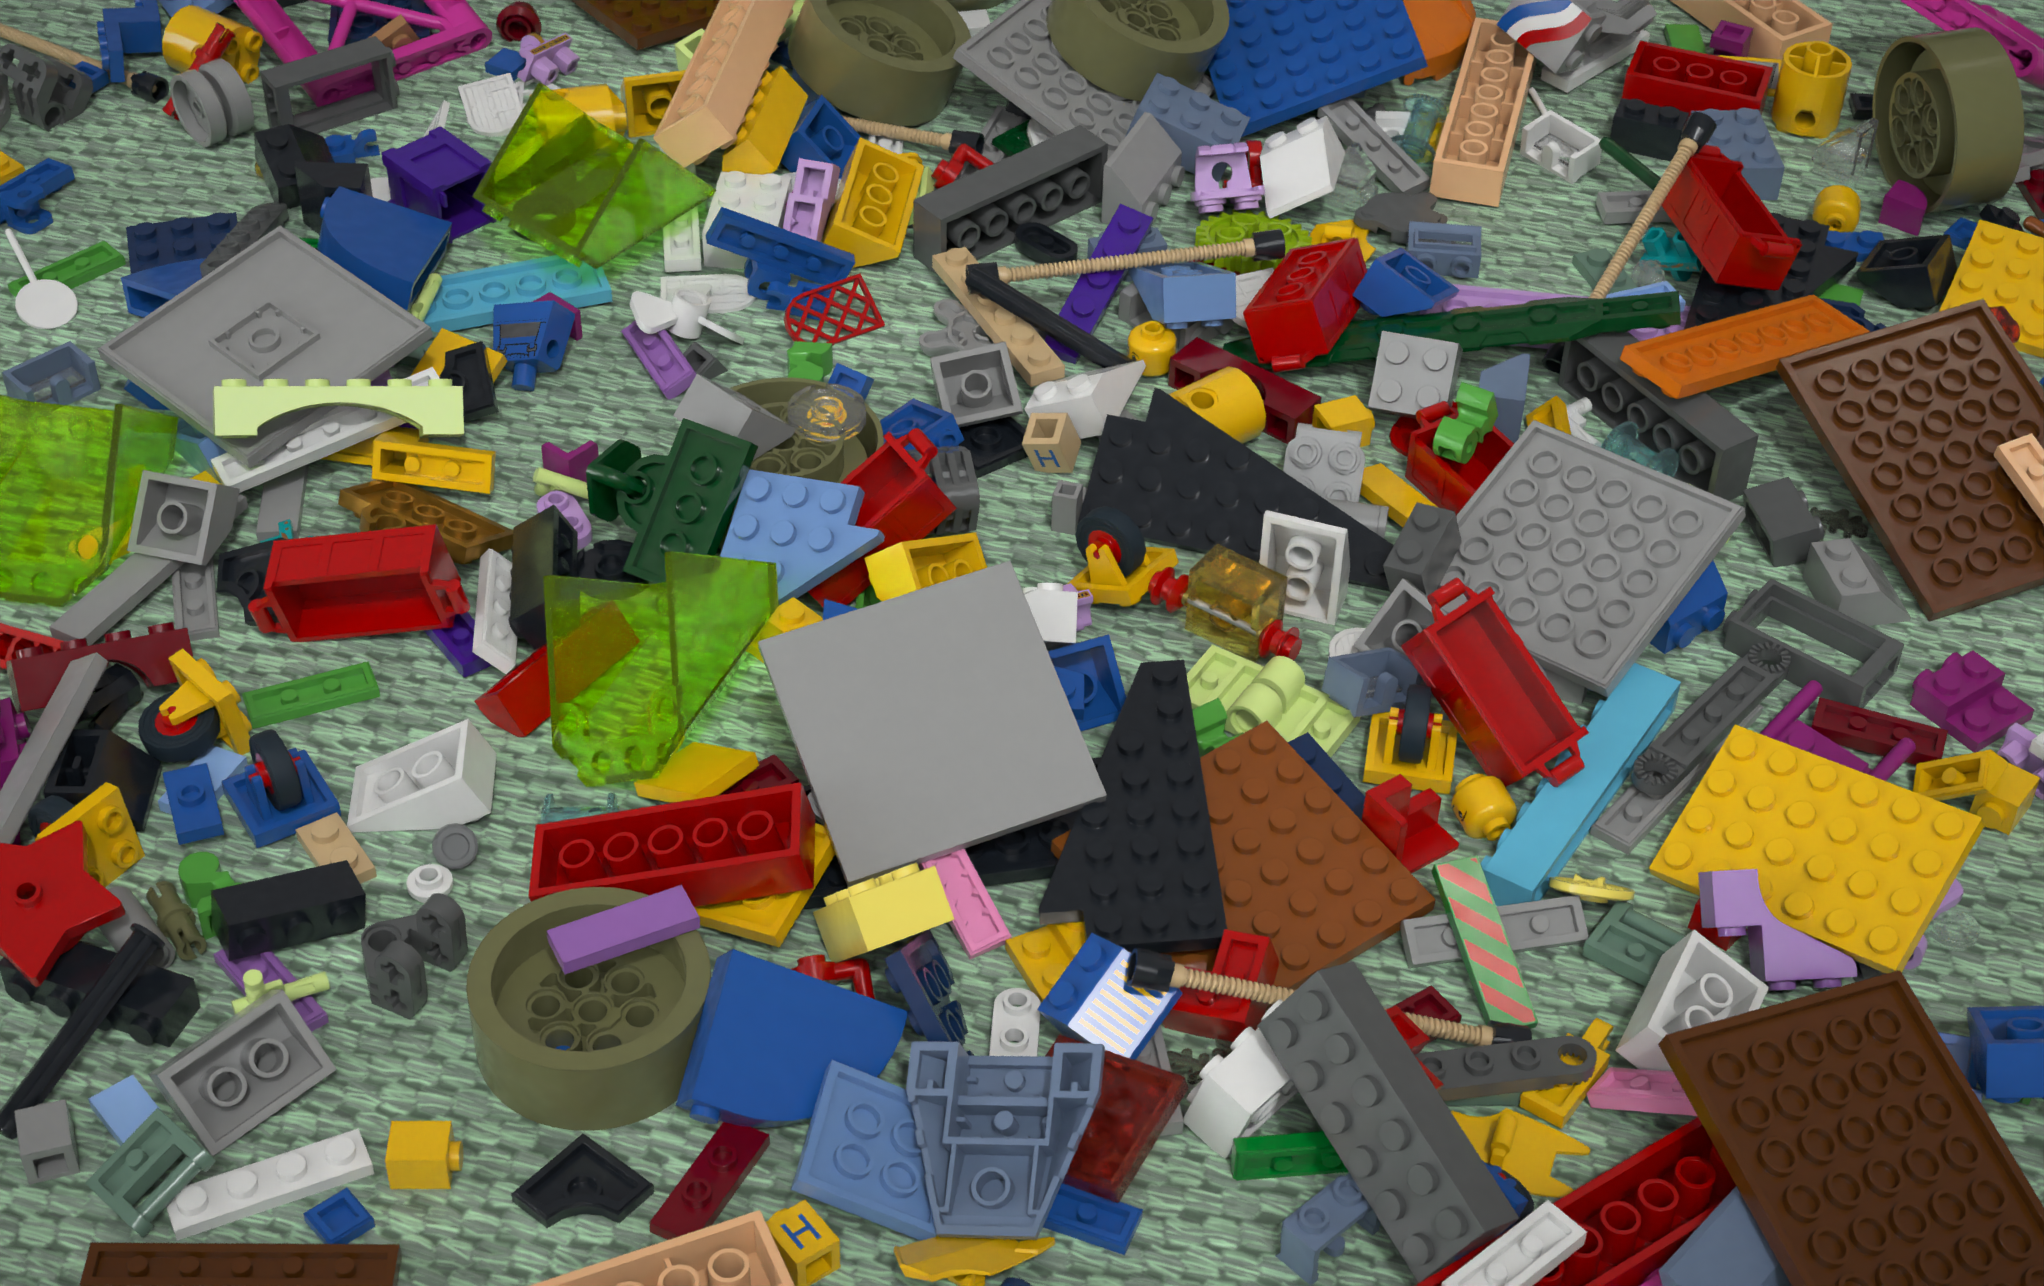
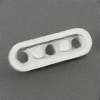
M1010 988L1001 992L996 997L993 1007L989 1056H1038L1041 1013L1037 1008L1041 1003L1033 992L1023 988ZM1010 1041H1018L1019 1043H1010Z

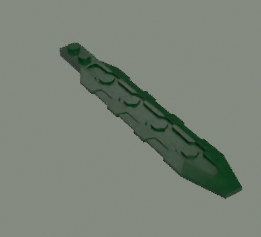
M1679 291L1604 299L1560 297L1531 300L1525 304L1487 308L1473 306L1454 308L1448 312L1419 315L1397 314L1385 317L1379 316L1371 320L1351 321L1331 351L1325 355L1315 356L1306 363L1305 368L1365 359L1377 361L1382 331L1459 343L1463 348L1462 352L1479 351L1485 347L1525 343L1539 345L1569 342L1602 332L1614 331L1624 333L1632 329L1651 327L1664 329L1671 325L1681 324ZM1251 336L1223 345V350L1260 368L1272 369V363L1259 364Z

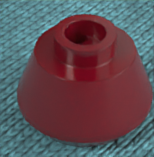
M517 1L511 3L500 11L496 19V27L499 34L508 42L513 40L521 41L524 36L530 33L538 35L541 33L542 25L537 11L526 2Z

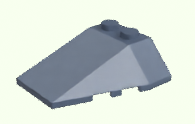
M912 1041L906 1091L913 1110L917 1129L915 1131L917 1144L922 1153L926 1172L924 1174L936 1234L939 1237L1038 1239L1101 1095L1105 1055L1103 1043H1055L1053 1057L969 1056L960 1042Z

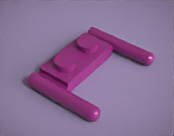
M1816 680L1809 681L1759 733L1887 781L1916 749L1915 742L1912 739L1902 738L1872 770L1867 762L1798 720V717L1823 691L1822 685Z

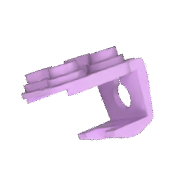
M1246 142L1234 143L1233 145L1223 144L1211 147L1209 145L1197 147L1194 192L1190 193L1191 202L1195 203V207H1198L1199 214L1224 211L1223 204L1226 203V199H1230V204L1234 205V210L1259 208V200H1262V195H1265V186L1252 187L1245 154L1249 151ZM1224 162L1231 167L1232 176L1226 182L1227 188H1219V183L1212 177V169L1217 163Z

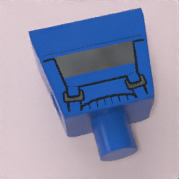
M554 300L494 305L493 350L504 354L508 360L504 368L513 372L511 388L514 390L534 391L537 373L556 372L560 368L574 323L575 313Z

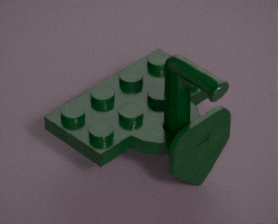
M683 418L668 456L653 454L641 458V450L638 446L619 439L594 459L586 470L590 514L607 522L614 521L620 515L627 526L638 532L622 571L698 600L758 446L752 442Z

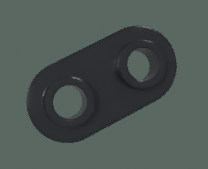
M1036 222L1020 225L1015 231V246L1017 250L1043 265L1045 263H1052L1053 265L1054 262L1058 264V262L1062 263L1063 261H1066V263L1067 261L1072 262V260L1077 261V244L1044 224Z

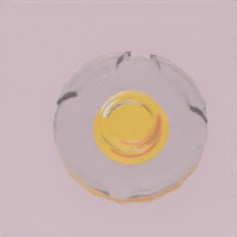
M826 384V389H816V385L807 386L794 393L788 401V424L796 429L795 433L811 441L832 443L848 440L859 434L866 425L867 408L865 407V400L859 393L846 386Z

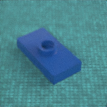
M207 763L162 773L179 845L224 835Z

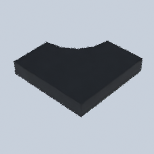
M480 341L445 352V366L439 378L452 379V386H463L464 423L499 412L487 348L484 343Z
M282 537L219 554L216 593L237 597L244 609L245 624L250 626L257 625L248 610V604L254 599H262L267 596L263 587L273 541L286 540ZM267 607L274 622H279L272 607Z
M583 1133L511 1193L514 1204L546 1228H549L564 1218L581 1214L604 1216L620 1223L655 1192L654 1184Z

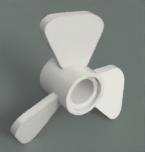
M696 284L673 288L668 291L666 300L641 291H635L631 296L630 307L636 323L647 334H654L667 329L679 337L696 339L701 336L703 327L706 326L742 345L744 343V337L706 319L711 303L708 297L712 288L710 284Z

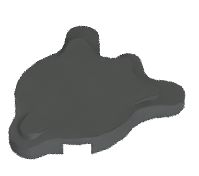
M1384 192L1371 197L1364 206L1356 209L1353 220L1358 227L1377 233L1378 227L1392 233L1390 241L1406 244L1409 221L1447 224L1448 218L1443 214L1433 211L1437 203V197L1432 193L1420 192L1415 195H1406L1396 192ZM1418 239L1419 242L1436 243V240Z

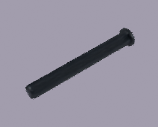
M974 266L966 277L965 284L1102 368L1135 362L1137 360L1135 358H1128L979 266Z
M137 923L131 925L132 934L0 1110V1134L12 1140L18 1137L14 1111L43 1103L156 948L163 949L165 943L152 931Z

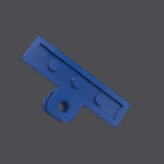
M47 158L0 185V224L7 221L9 227L24 234H35L54 222L52 214L40 208L38 200L44 199L50 193L59 191L62 186L74 180L75 176L72 167ZM31 220H38L34 223H28Z
M722 206L706 233L707 244L747 258L744 265L745 277L749 278L747 282L748 294L762 300H769L770 297L778 298L777 296L767 294V290L759 287L763 282L779 281L788 285L791 281V273L816 283L827 285L847 278L855 264L854 254Z

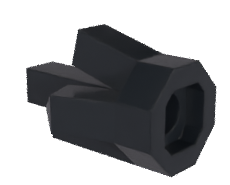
M118 663L106 669L76 725L102 709L89 723L88 727L90 729L109 730L128 707L141 699L140 683L131 670Z

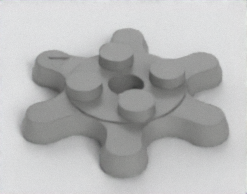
M942 299L934 304V313L941 323L947 325L946 328L938 331H928L919 337V345L927 356L945 355L995 344L993 341H989L988 337H983L988 336L969 311L953 299ZM1032 325L1038 334L1045 339L1047 334Z

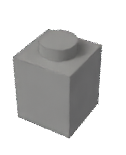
M66 1099L14 1111L20 1158L29 1185L80 1173L74 1126Z

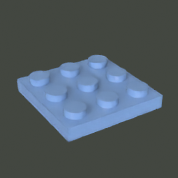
M831 1060L824 1073L791 1190L920 1241L937 1236L924 1177L926 1172L922 1153L917 1144L915 1134L917 1130L906 1089Z

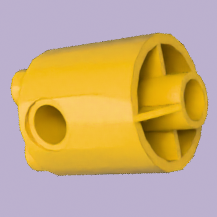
M188 5L179 9L171 17L165 28L162 40V53L170 67L179 72L187 71L197 56L195 55L196 49L203 47L215 24L218 22L225 29L228 28L236 34L221 58L231 64L244 83L249 84L258 78V62L260 48L263 43V37L260 33L246 25L194 5Z
M1823 41L1797 43L1786 49L1783 54L1771 109V117L1777 130L1783 133L1819 139L1827 138L1831 132L1835 131L1840 121L1852 69L1851 58L1844 51Z
M606 83L537 91L536 94H529L531 112L534 115L536 127H533V133L538 132L541 135L542 141L540 144L565 122L583 112L593 126V129L561 157L564 159L615 154L617 152V146L627 131L626 111L624 103Z
M1225 367L1168 394L1242 444L1260 436L1265 428L1266 413L1260 392L1252 380L1238 368Z

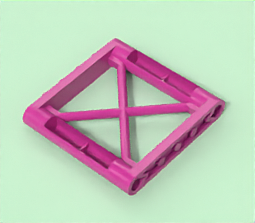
M233 0L283 64L318 54L276 0ZM310 0L343 8L328 50L345 45L357 12L392 20L401 14L409 24L439 30V33L392 50L396 60V66L393 67L396 81L484 49L492 40V31L466 0H423L434 15L370 0ZM371 63L301 84V87L316 106L321 107L374 90Z
M1900 0L1945 31L1978 27L1988 31L2005 49L2017 78L2044 91V38L2011 16L1989 5L1980 6L1971 0Z

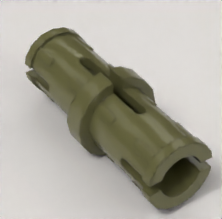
M161 881L156 883L162 896L159 898L155 890L150 887L146 894V899L158 916L157 926L166 937L171 939L179 958L183 960L196 959L197 956L191 944L194 943L198 952L202 955L207 943L195 925V914L189 905L182 903L175 886L171 882Z

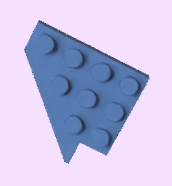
M749 469L699 622L706 628L743 634L760 623L764 614L792 597L797 599L883 543L885 536L880 530L855 526L865 492L859 486Z

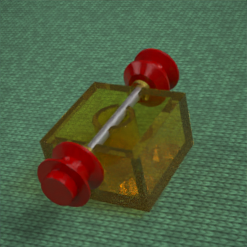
M1216 544L1189 570V575L1183 574L1176 579L1174 568L1166 567L1162 571H1157L1150 580L1148 592L1150 593V601L1153 605H1159L1166 601V610L1170 613H1174L1181 607L1186 606L1185 630L1254 663L1261 657L1267 658L1272 653L1275 656H1284L1294 660L1301 650L1302 640L1299 638V629L1292 627L1287 632L1283 631L1288 577L1226 547Z

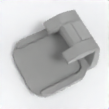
M1298 423L1296 438L1290 441L1286 448L1283 471L1322 498L1359 502L1365 466V453L1360 448L1362 432L1353 430L1342 432L1315 428L1312 424Z

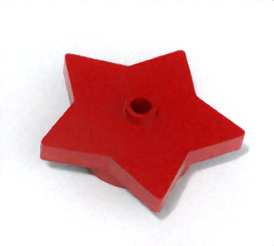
M75 821L27 846L0 843V956L8 959L32 985L39 987L59 956L74 947L86 932L120 918L126 913L122 902L88 874L87 831L82 821Z

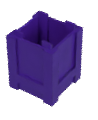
M439 126L430 130L429 135L398 149L390 148L381 153L382 163L387 168L391 200L388 202L452 222L448 240L449 244L469 232L491 222L495 223L498 220V212L494 208L491 187L492 162L443 127Z

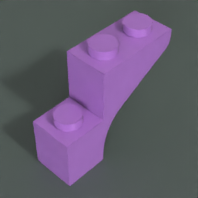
M1757 869L1698 872L1702 928L1717 927L1718 937L1747 935V926L1751 974L1760 981L1767 982L1768 990L1796 989V980L1805 979L1813 980V988L1842 986L1841 978L1857 977V967L1852 957L1780 922L1774 917L1762 898Z

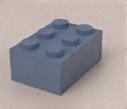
M1156 73L1125 137L1144 112L1151 113L1182 151L1181 166L1185 167L1186 171L1195 174L1197 147L1239 143L1250 117L1241 114L1235 108L1227 107L1211 99L1202 92H1196L1178 83L1177 80L1171 77H1165ZM1224 162L1217 163L1212 169V177L1218 183L1228 165Z
M1740 108L1738 110L1706 109L1704 111H1691V113L1702 112L1707 114L1716 122L1717 128L1705 145L1718 146L1720 152L1732 161L1742 162L1744 166L1741 171L1742 176L1760 197L1761 201L1778 200L1785 167L1759 110Z

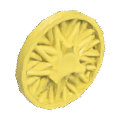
M1575 874L1574 878L1549 877L1548 883L1554 890L1570 893L1572 896L1579 895L1580 900L1597 903H1608V900L1629 901L1634 899L1635 894L1633 889L1605 883V877L1592 880L1584 879Z

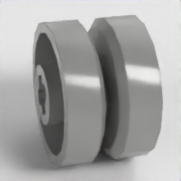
M222 58L202 64L198 71L191 69L172 77L170 93L178 118L188 135L201 146L209 147L224 141L226 134L236 136L251 130L254 124V111L251 99L242 79L230 63Z

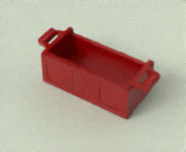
M1704 145L1699 153H1695L1694 156L1689 158L1666 199L1661 204L1662 208L1715 283L1774 291L1779 290L1802 246L1799 238L1787 236L1780 224L1760 200V197L1742 176L1741 171L1744 168L1742 162L1730 160L1720 152L1718 146Z
M1358 238L1298 247L1288 251L1284 259H1282L1243 312L1259 364L1272 363V369L1275 373L1304 369L1306 363L1315 356L1325 355L1331 351L1361 307V301L1355 298L1353 293L1367 273V267Z
M1441 401L1416 411V419L1421 429L1411 432L1405 477L1437 507L1455 511L1457 516L1514 443L1493 426V430L1484 435L1483 443L1477 442L1475 452L1466 464L1434 454L1433 441L1437 428L1442 421L1441 418L1448 416L1449 418L1457 419L1458 409L1449 406L1446 401Z
M914 428L908 434L897 439L890 432H887L883 436L886 440L885 444L840 482L841 484L859 486L865 492L855 526L880 530L885 538L883 543L807 591L823 608L824 599L848 605L871 585L865 557L900 542L923 539L957 509L925 472L931 459L937 455L938 449L921 429ZM909 443L923 456L917 462L904 449Z
M436 524L273 541L263 587L267 596L262 599H254L248 604V610L260 632L269 633L272 631L287 634L292 642H309L450 628L454 626L456 614H464L470 609L469 600L461 585V578ZM267 607H272L280 623L274 622Z
M1456 577L1427 596L1428 602L1432 607L1435 623L1409 639L1401 647L1426 685L1431 687L1432 694L1487 776L1499 778L1504 786L1507 787L1535 771L1543 778H1546L1553 787H1558L1585 768L1584 762L1580 758L1577 741L1589 732L1585 726H1578L1555 692L1553 685L1547 680L1524 646L1520 636L1516 634L1493 600L1492 595L1495 592L1491 586L1477 594ZM1461 594H1464L1468 601L1444 616L1440 608ZM1565 749H1568L1572 756L1548 771L1544 764Z

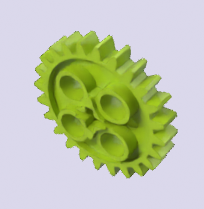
M1233 210L1232 215L1219 212V217L1210 215L1208 216V221L1201 220L1200 226L1196 227L1194 246L1198 248V246H1212V244L1221 245L1222 243L1231 242L1235 244V242H1240L1242 239L1251 238L1254 232L1281 229L1285 239L1286 255L1290 249L1312 245V237H1308V230H1301V224L1291 225L1292 219L1290 218L1280 220L1279 215L1269 218V216H1266L1265 211L1253 214L1251 210H1246V213H1239ZM1235 255V257L1226 256V258L1221 257L1220 259L1218 257L1213 259L1212 257L1211 260L1207 259L1203 262L1214 263L1215 267H1225L1231 272L1239 271L1241 275L1269 268L1275 270L1282 259L1254 262L1252 257Z

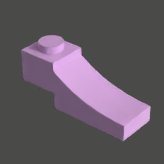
M799 158L793 193L789 192L783 229L821 242L831 205L835 202L840 167L831 163Z

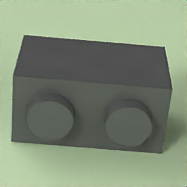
M1789 477L1743 490L1745 519L1773 567L1789 566L1806 561L1811 542H1820V539L1824 538V528L1820 518L1817 515L1812 516L1805 493L1802 490L1797 491Z
M1416 503L1383 565L1390 593L1394 591L1402 578L1411 582L1426 596L1438 589L1462 542L1455 511Z

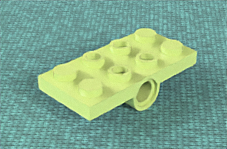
M1212 644L1187 673L1192 709L1219 698L1228 717L1225 723V730L1235 735L1242 732L1245 733L1259 724L1268 721L1287 742L1308 732L1331 758L1360 722V717H1353L1350 710L1330 699V695L1305 685L1303 670L1295 661L1288 657L1275 656L1265 666H1261Z

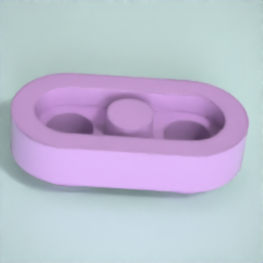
M551 491L542 496L537 502V514L555 505L578 532L577 550L586 547L592 540V528L590 521L577 500L572 495L563 491Z

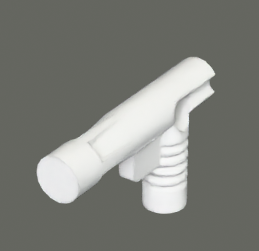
M1584 397L1567 405L1571 435L1601 447V442L1582 428L1586 426L1587 420L1581 415L1592 410L1591 401Z

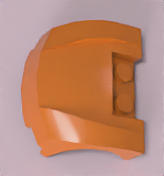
M1403 0L1428 67L1404 75V84L1409 86L1412 85L1414 79H1423L1430 76L1435 81H1438L1460 67L1463 62L1476 18L1474 6L1471 0Z

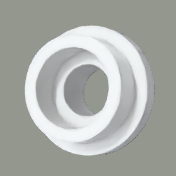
M423 865L414 869L409 874L406 882L407 890L412 898L425 903L434 893L448 895L453 888V877L451 872L442 865Z

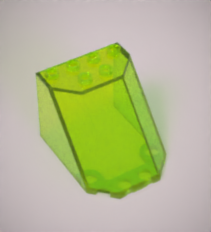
M538 82L472 197L485 204L482 209L484 213L502 222L504 216L509 218L511 221L508 227L579 268L584 262L598 269L711 198L716 189L646 140L639 138L635 145L622 135L593 119L546 85Z
M0 395V598L12 602L45 603L47 606L64 607L109 569L131 531L142 471L147 470L164 474L174 458L178 417L116 403L114 410L32 402ZM87 535L93 536L98 542L97 548L89 559L83 558L78 551L79 541Z
M670 551L665 552L666 582L649 585L557 575L543 576L552 748L562 759H568L579 769L577 777L586 787L604 786L606 783L634 782L638 779H657L747 657L779 606L776 563Z

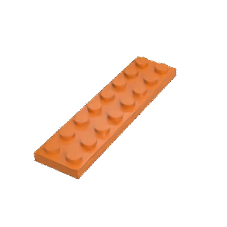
M1812 294L1625 345L1620 360L1629 365L1636 375L1647 378L1659 386L1665 395L1680 399L1775 371L1779 360L1782 358L1863 335L1870 331Z

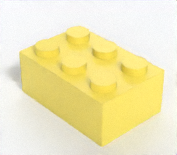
M917 862L824 897L826 907L813 912L831 962L835 963L955 920L936 867L932 866L920 871Z

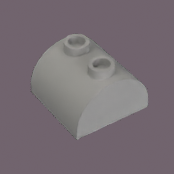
M1402 578L1354 646L1361 652L1391 647L1408 657L1401 645L1435 623L1432 607L1428 602L1427 596L1411 582ZM1440 608L1444 616L1448 614L1444 609ZM1422 679L1421 685L1427 686Z

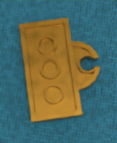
M374 480L340 489L338 505L353 511V515L360 518L359 530L361 532L436 524L453 562L457 564H470L473 560L479 559L489 548L498 553L511 549L513 546L512 529L413 484Z

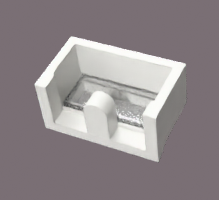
M1549 110L1522 128L1520 155L1573 184L1581 176L1600 164L1602 149L1599 146V142L1601 139Z

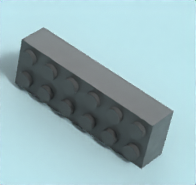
M1079 125L914 199V258L937 274L932 268V255L947 252L953 248L966 247L974 258L979 260L1015 243V231L1022 224L1036 222L1050 227L1101 203L1104 164L1107 162L1108 143Z
M1602 332L1565 342L1558 385L1577 401L1587 397L1592 403L1591 412L1670 477L1691 484L1728 501L1743 495V490L1747 488L1759 437L1756 432L1705 392L1675 399L1665 395L1661 388L1649 379L1636 375L1629 365L1620 360L1625 345L1640 342L1629 332Z
M1354 961L1318 970L1257 1025L1418 1283L1494 1239L1519 1219V1216Z

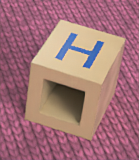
M1031 413L1022 446L1035 471L1072 473L1081 440L1068 413Z

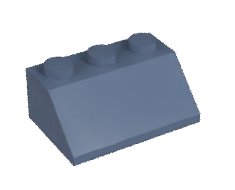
M1737 1186L1659 1270L1662 1286H1792Z

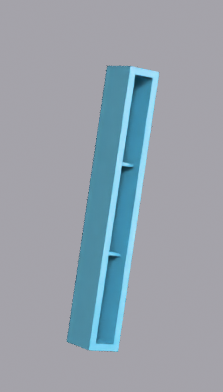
M1634 663L1609 695L1606 701L1602 699L1598 701L1593 710L1589 725L1582 724L1580 726H1585L1589 733L1577 741L1580 758L1584 762L1585 768L1558 787H1553L1546 778H1542L1537 787L1533 802L1526 801L1522 805L1514 828L1512 830L1506 828L1503 831L1495 854L1492 857L1486 855L1481 862L1496 906L1542 900L1550 888L1548 885L1549 877H1558L1591 830L1592 825L1601 816L1633 770L1637 757L1645 753L1674 712L1681 684L1680 681ZM1567 750L1562 751L1555 767L1572 756L1571 753Z

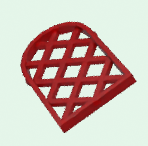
M861 273L810 291H805L792 299L785 310L784 316L786 331L793 341L806 342L799 337L803 329L814 334L812 342H817L818 337L829 341L826 343H832V346L885 327V323ZM854 281L851 290L842 287V285ZM858 284H859V286H860V288H861V290H862L864 296L855 293ZM832 289L829 298L819 295L821 292ZM836 290L849 296L845 306L833 301ZM809 297L806 306L797 303L801 299ZM814 298L826 303L822 314L810 309ZM853 298L865 303L862 313L849 308ZM830 306L843 311L839 321L827 316ZM792 307L803 311L800 322L789 318ZM869 307H870V309H871V311H872V313H873L875 319H873V318H871V317H869V316H866ZM847 313L859 318L856 329L844 324ZM807 314L820 319L817 329L804 324ZM824 321L837 326L833 337L821 332ZM864 321L874 325L861 330ZM791 325L797 327L796 332L792 329ZM841 329H844L851 333L849 335L838 338Z

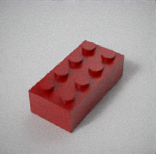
M1640 40L1626 72L1622 98L1639 99L1647 104L1661 107H1675L1679 111L1688 112L1689 115L1691 111H1704L1706 109L1738 110L1740 108L1758 109L1762 115L1773 67Z

